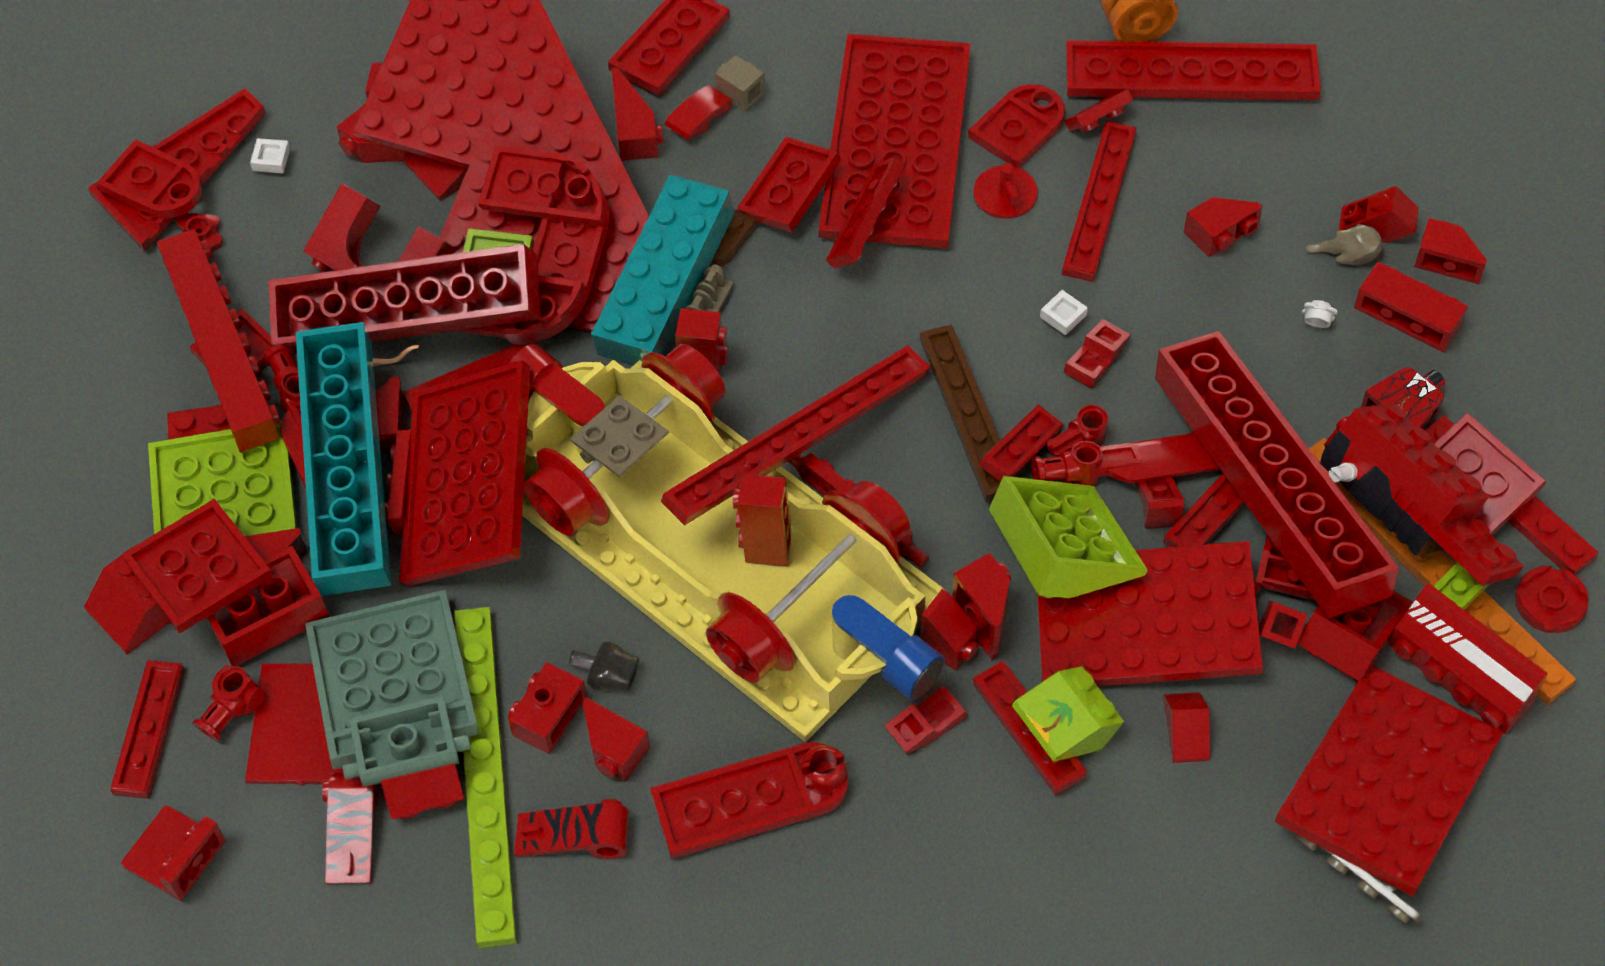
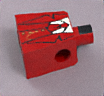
M1405 367L1365 391L1361 407L1385 403L1395 404L1405 411L1406 418L1415 427L1425 430L1440 412L1445 397L1440 389L1445 385V379L1436 370H1430L1426 375L1422 376L1412 367Z

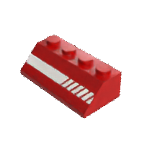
M1430 583L1421 590L1398 622L1389 642V646L1393 648L1394 652L1401 659L1410 661L1422 671L1428 680L1441 685L1451 693L1452 697L1459 704L1468 706L1481 716L1483 722L1503 731L1504 735L1530 710L1548 675L1546 671Z

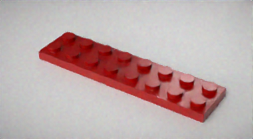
M1066 40L1067 96L1108 97L1128 89L1132 97L1319 100L1321 88L1317 44Z

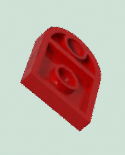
M1038 84L1018 86L1008 92L968 130V138L1004 162L1020 168L1061 128L1064 119V103L1055 91L1046 86ZM1038 100H1045L1050 104L1047 106H1039L1035 104V102Z
M136 139L96 183L100 192L157 218H174L189 212L196 206L202 195V184L199 175L190 164ZM179 192H189L184 198H174Z

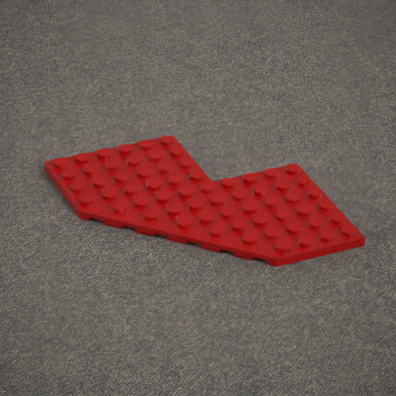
M410 0L355 125L354 134L359 138L468 169L439 237L457 248L455 253L463 252L468 228L529 235L536 241L542 218L482 210L478 205L495 145L560 153L584 164L603 189L608 201L610 215L607 235L588 300L580 314L568 326L591 334L649 215L540 0Z

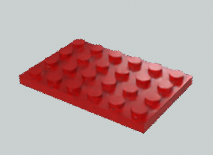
M520 360L413 392L409 467L406 486L407 495L405 497L404 510L405 526H403L399 575L400 583L412 586L520 559L531 367L525 361Z
M1250 541L1135 550L1147 568L1145 576L1072 598H1046L1038 595L1042 682L1058 671L1081 666L1093 677L1097 686L1263 674Z
M1371 665L1361 680L1359 679L1277 813L1274 822L1403 892L1414 896L1497 746L1503 731Z

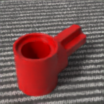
M1097 405L1082 407L1077 414V418L1069 422V429L1047 442L1046 447L1049 450V454L1052 457L1059 456L1060 452L1071 450L1072 446L1080 441H1091L1101 446L1106 437L1107 412Z

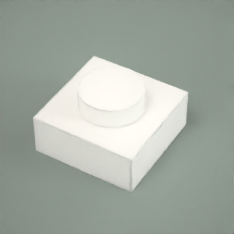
M257 138L250 161L252 171L284 173L290 152L289 142Z
M1061 290L1041 309L1040 318L1066 336L1087 316L1088 307Z

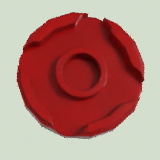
M1540 566L1529 570L1521 578L1514 595L1516 609L1523 620L1533 628L1546 633H1563L1574 629L1582 622L1588 609L1589 597L1587 589L1577 576L1563 568L1560 570L1551 569L1552 566Z

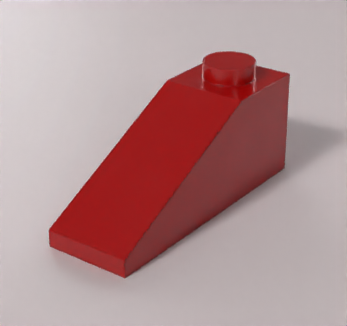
M611 68L621 161L658 158L657 145L663 144L662 125H655L654 112L618 68Z

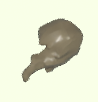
M1357 224L1356 227L1347 230H1337L1336 237L1331 240L1307 245L1306 250L1310 253H1342L1335 258L1336 262L1360 266L1378 257L1382 250L1383 242L1375 228Z

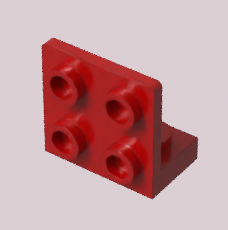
M165 805L122 859L121 865L127 871L181 902L225 844L226 840L217 822L204 816L198 823L170 806Z

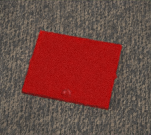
M262 663L259 687L264 690L266 696L262 704L255 709L245 777L246 784H297L300 786L304 784H323L324 780H329L331 773H344L343 767L333 770L313 663Z

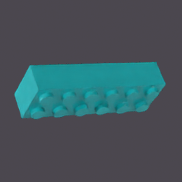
M669 175L591 332L598 355L631 365L636 364L639 360L642 361L643 357L651 352L664 356L667 355L675 339L680 309H685L687 305H691L693 293L697 290V285L702 282L705 270L709 268L735 213L730 191Z

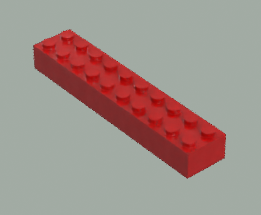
M1217 331L1159 349L1155 373L1156 381L1326 616L1331 618L1392 597L1399 571L1398 565L1222 334Z

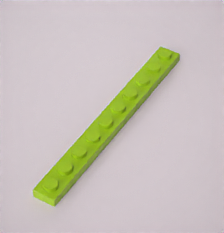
M490 607L454 611L455 632L479 734L468 736L471 749L464 750L476 942L478 949L516 944Z

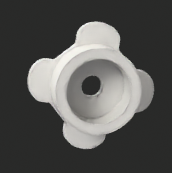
M1320 300L1305 303V309L1302 310V314L1305 316L1304 322L1317 328L1330 327L1331 321L1335 320L1334 315L1337 314V310L1331 307L1329 303Z

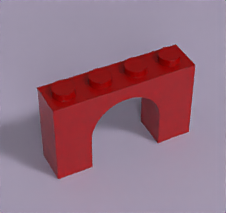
M341 183L303 250L304 253L313 257L311 264L325 272H329L331 268L343 270L364 267L360 257L361 242L380 205ZM418 226L397 262L455 254L457 248Z

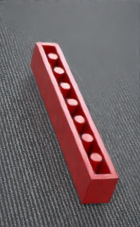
M195 229L157 241L165 267L239 452L241 453L279 439L275 425L281 424L274 404L267 406L266 400L271 399L265 381H257L255 377L261 375L254 355L250 357L246 355V352L251 351L244 332L237 333L236 328L241 327L235 309H227L226 305L231 304V300L225 285L218 287L217 282L222 281L216 263L209 264L208 259L212 258V254L206 239L199 241Z

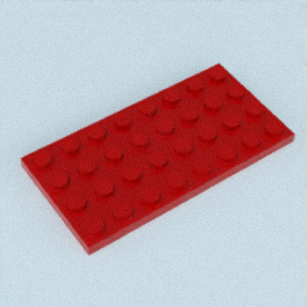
M847 34L830 150L839 153L841 161L825 183L818 229L819 238L837 239L874 164L897 157L904 164L898 177L899 182L892 189L886 201L887 206L877 218L874 224L875 230L867 238L866 242L948 248L971 43Z

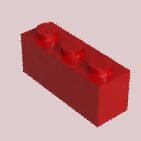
M1377 262L1359 288L1354 308L1444 353L1462 326L1468 305L1429 287L1424 282H1419L1400 273L1393 267Z
M743 474L741 488L734 489L733 509H737L735 525L736 529H740L738 547L744 548L745 562L787 566L792 542V529L786 478Z

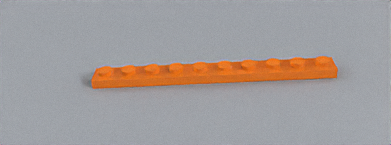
M1325 438L1309 448L1319 463L1325 449L1324 443L1327 441ZM1334 482L1382 546L1423 586H1426L1428 583L1434 586L1456 564L1442 550L1416 557L1408 550L1409 546L1407 544H1402L1396 538L1397 534L1390 532L1384 526L1382 520H1378L1340 482ZM1485 591L1465 609L1474 618L1548 673L1537 695L1547 706L1574 685L1576 678Z

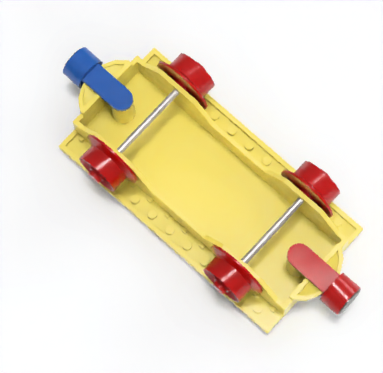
M531 344L519 350L511 359L509 364L523 360L531 365L522 516L806 743L876 673H883V680L909 700L919 698L934 684L943 669L945 658L920 637L914 635V633L921 626L923 612L940 590L944 588L900 556L897 544L909 533L911 529L910 522L900 504L885 489L873 482L863 480L858 482L848 493L833 490L827 492L823 498L780 466L766 476L785 477L787 482L792 529L788 565L745 562L744 548L738 547L740 529H736L735 525L737 509H733V496L685 526L661 503L664 492L748 442L713 414L712 407L724 397L726 389L718 371L706 357L689 345L679 344L666 356L653 352L645 355L642 361L639 360L630 369H625L615 360H612L607 366L600 362H580L563 367L558 360L541 347ZM619 395L669 430V433L621 477H618L597 460L589 464L586 463L580 456V452L583 450L570 441L573 435Z

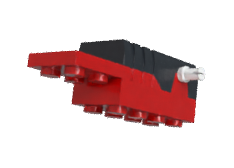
M1392 403L1355 408L1350 416L1343 417L1338 421L1336 429L1324 443L1325 449L1323 450L1320 464L1329 472L1328 475L1334 482H1340L1378 520H1382L1384 526L1390 532L1397 534L1396 538L1402 544H1407L1409 551L1417 557L1444 549L1482 586L1517 576L1524 565L1516 559V553L1507 545L1499 543L1490 534L1491 530L1485 523L1473 518L1490 496L1481 489L1482 485L1475 477L1465 474L1456 465L1457 462L1452 455L1440 450L1431 442V436L1425 430L1415 427L1406 418L1407 415L1402 408Z

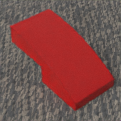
M707 85L681 103L668 116L664 125L685 139L690 140L707 131L711 119L729 111L732 99L711 85Z
M1102 319L1086 335L1083 346L1066 362L1063 372L1092 388L1117 359L1130 340L1131 334Z
M943 685L917 707L913 703L885 724L884 727L908 755L937 739L968 715Z

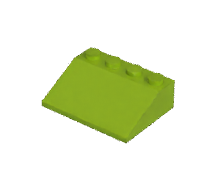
M1003 476L989 511L1039 596L1046 598H1072L1146 575V566L1094 486Z

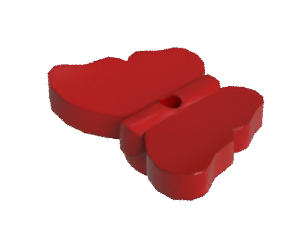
M185 213L175 217L176 224L182 230V233L195 229L199 241L206 239L211 253L221 248L223 243L222 237L216 231L220 228L218 216Z

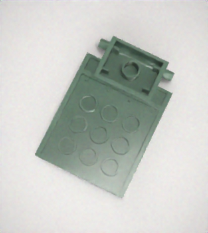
M446 590L305 623L333 770L343 767L346 780L360 776L362 786L366 787L381 783L380 780L450 764H459L457 752L471 749L468 736L479 734Z

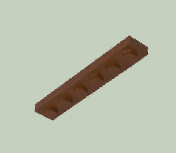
M950 324L920 332L921 345L985 502L993 501L1000 482L980 467L979 463L1000 439L954 328Z

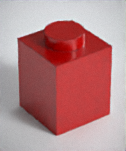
M1268 601L1259 625V635L1295 649L1308 615L1279 603Z

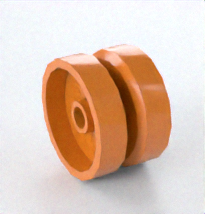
M1100 0L1099 2L1117 41L1152 42L1167 33L1178 18L1179 9L1174 0Z

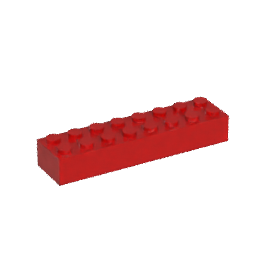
M525 244L268 280L271 345L274 347L282 344L291 346L293 353L297 352V331L364 322L371 342L541 319L537 254Z

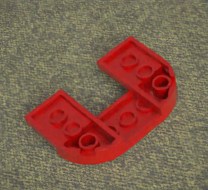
M495 145L478 205L482 210L542 218L533 251L537 254L541 319L457 331L506 338L511 344L537 343L551 338L567 328L584 308L591 291L608 231L609 205L598 181L589 169L578 160L560 153Z

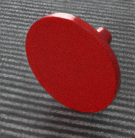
M1010 163L989 168L981 173L976 179L973 189V196L977 206L986 214L1001 219L1017 218L1029 212L1035 205L1038 188L1033 177L1023 169L1014 167Z

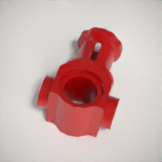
M225 664L216 673L212 681L213 693L210 699L213 702L201 718H196L192 724L207 737L217 742L222 738L220 733L233 717L239 718L240 716L251 714L262 704L266 696L265 692L242 667H229Z

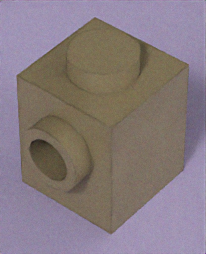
M737 55L727 63H723L715 73L716 89L731 98L732 104L744 112L765 94L764 73L757 69L753 63L746 62Z

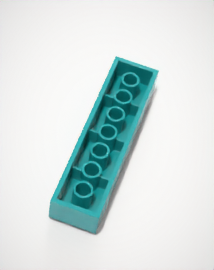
M364 322L297 331L296 346L312 580L321 596L391 586L372 342Z

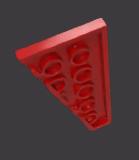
M244 88L153 147L190 164L197 171L203 186L266 114L264 106ZM96 183L88 187L90 195L144 252L174 219L157 218L100 192ZM179 192L174 198H184L189 192Z

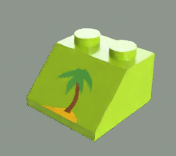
M1082 666L1058 671L1015 700L1012 704L1053 762L1102 750L1124 723V720L1115 710L1113 703L1104 696L1095 684L1093 677Z

